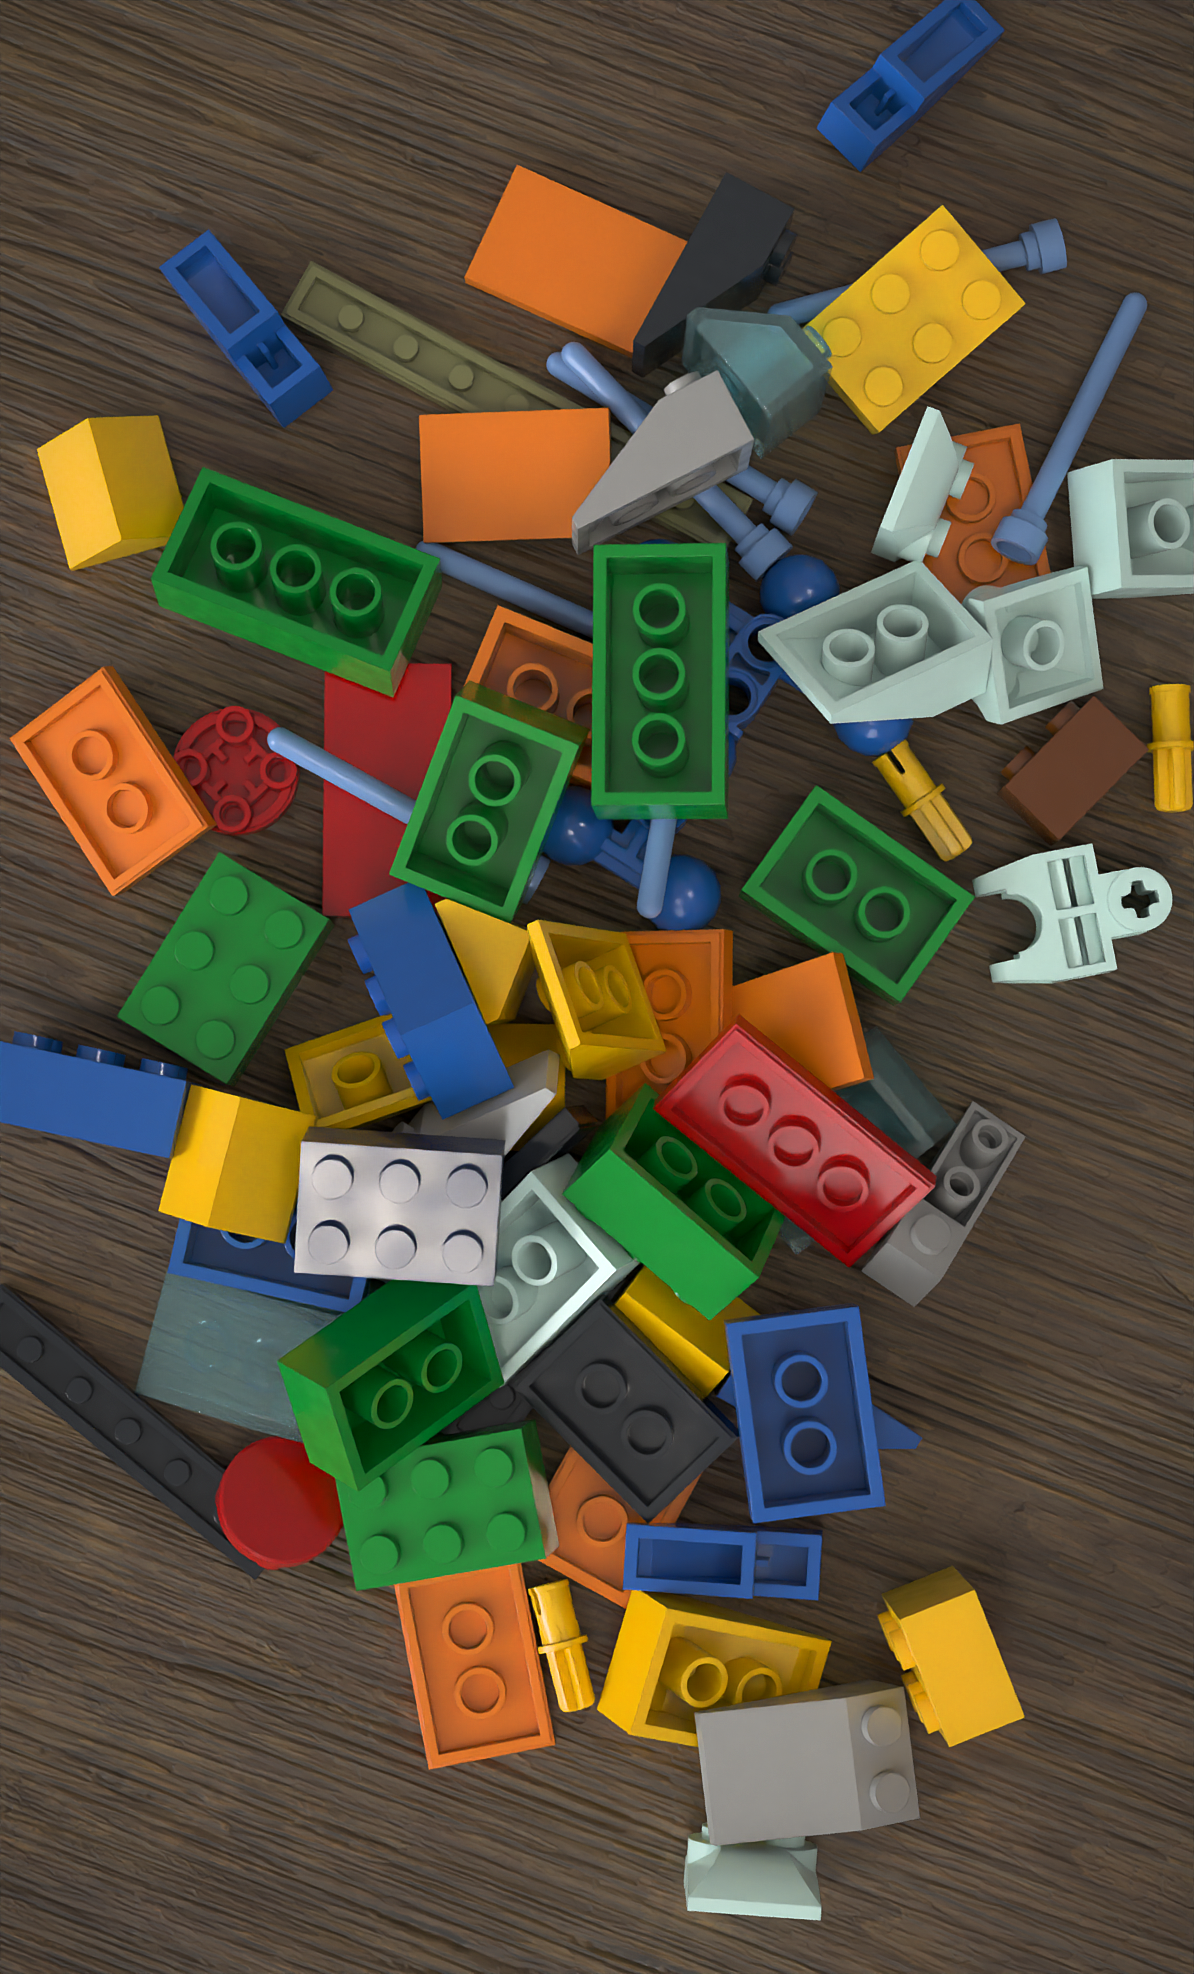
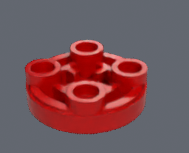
M229 706L211 712L193 723L177 744L173 758L217 825L210 829L211 831L230 836H244L260 832L281 819L295 799L300 782V765L270 749L267 743L268 734L271 730L280 726L262 713L240 706Z
M288 1435L270 1436L246 1446L234 1457L225 1470L215 1495L219 1522L227 1539L241 1554L268 1570L298 1566L318 1557L336 1539L344 1524L335 1477L310 1463L303 1440L300 1437Z

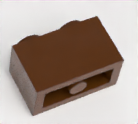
M1095 696L1081 708L1071 700L1045 726L1053 737L1037 753L1026 745L1000 772L1009 781L996 794L1050 846L1058 842L1149 750Z

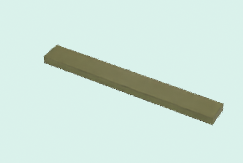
M310 261L281 313L282 320L454 414L585 409L313 261ZM611 423L612 462L633 435ZM722 482L717 484L746 515L753 499ZM693 497L650 518L652 521L693 543H726L728 549L733 540Z

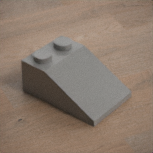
M718 370L703 378L698 371L688 373L676 379L664 389L666 396L658 400L572 516V545L577 555L748 469L754 438Z
M867 1679L694 1712L709 1840L712 1845L718 1846L861 1831L920 1818L903 1686Z

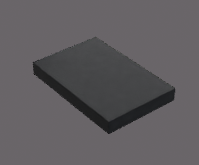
M605 1294L577 1319L511 1385L648 1524L739 1437L738 1428Z

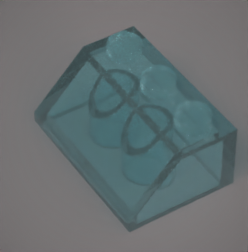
M696 307L687 315L682 365L689 373L698 371L702 378L716 370L719 371L754 438L752 449L761 459L819 413L833 366L828 361L832 357L829 346L813 327L808 325L802 330L795 320L788 315Z

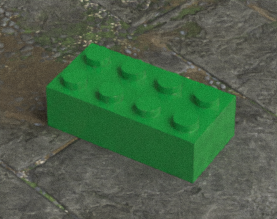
M202 467L151 577L160 607L391 697H394L442 588L440 558L205 467Z
M726 543L594 545L591 806L598 820L729 819V558Z

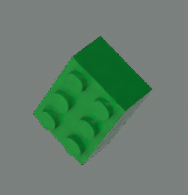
M469 680L455 696L389 875L511 923L523 904L590 729Z
M815 785L738 895L742 900L821 956L832 952L843 953L848 975L892 1006L899 1004L975 898V896L817 785Z
M219 852L117 1017L223 1083L236 1086L335 924L327 917Z
M644 1083L598 1127L562 1195L574 1204L583 1217L594 1221L621 1244L632 1259L643 1263L670 1286L680 1300L688 1305H692L710 1321L760 1277L786 1216L653 1110L655 1100L659 1094Z
M392 1279L277 1360L310 1463L358 1492L504 1384L477 1285Z
M535 1419L431 1437L359 1492L335 1478L356 1591L546 1559L559 1547Z

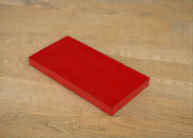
M408 663L394 697L325 671L324 750L417 800L452 707V664ZM325 779L323 792L322 915L327 918H352L349 909L408 883L389 875L407 824ZM426 890L438 918H441L435 904L448 898Z
M740 1014L656 1098L653 1110L849 1268L934 1189L937 1176Z

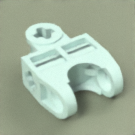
M1092 843L1033 854L972 880L975 897L1001 894L1002 900L1010 899L1021 902L1029 908L1036 922L1034 940L1026 950L1013 955L1014 960L989 965L993 983L1052 984L1117 970L1112 940L1140 935L1156 928L1165 921L1172 907L1171 888L1166 879L1155 870L1135 867L1098 874ZM1131 886H1135V891L1138 895H1148L1150 899V906L1141 910V918H1137V913L1133 908L1124 909L1121 904V898L1131 893Z

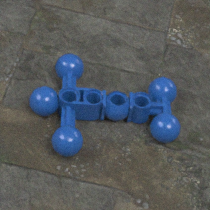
M649 539L639 544L678 543L668 539ZM807 554L789 555L776 561L766 571L760 585V603L765 614L753 617L729 601V685L741 688L749 700V706L744 712L738 715H729V777L737 761L736 745L743 735L742 729L746 728L755 719L779 680H783L803 693L775 660L763 662L756 659L748 648V641L758 634V631L840 595V585L834 571L822 560ZM913 718L835 723L833 726L839 739L850 750L865 756H881L891 752V749L908 737L913 724ZM568 785L543 852L550 859L564 865H583L590 861H595L639 890L651 819H631L623 832L620 833L614 829V819L598 820L591 806V789L582 785ZM677 819L675 834L685 826L687 819ZM689 854L671 855L662 911L658 916L648 919L658 929L663 931L701 930L705 928L716 916L721 903V885L715 871L703 860Z

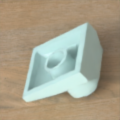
M927 406L871 551L872 554L893 562L901 558L910 562H922L925 554L937 558L951 525L950 521L940 518L948 495L961 499L975 463L963 459L967 446L952 441L939 410Z
M1079 565L1001 588L983 585L973 589L964 598L961 605L994 639L986 692L972 698L986 721L1001 725L1104 689L1088 567Z
M703 1823L702 1832L693 1833L688 1836L684 1870L687 1911L821 1920L822 1906L816 1875L818 1846L812 1842L805 1841V1836L715 1846L710 1844L708 1823Z

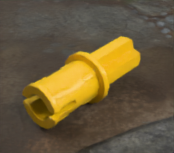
M1163 684L1149 688V695H1151L1152 742L1146 744V747L1149 749L1147 752L1153 753L1154 805L1158 811L1166 813L1187 811L1193 805L1191 751H1194V741H1191L1189 699L1191 686L1186 684Z
M905 739L891 749L905 772H900L888 753L879 756L872 764L878 768L905 807L900 812L902 816L910 815L941 860L945 862L952 860L969 848L973 843L972 837L941 794L946 789L942 783L938 786L935 785Z
M568 1579L529 1588L528 1592L536 1613L542 1645L537 1647L539 1654H547L560 1709L563 1712H573L590 1707L595 1701V1695L582 1643L587 1642L588 1637L587 1634L581 1635L572 1604L573 1600Z

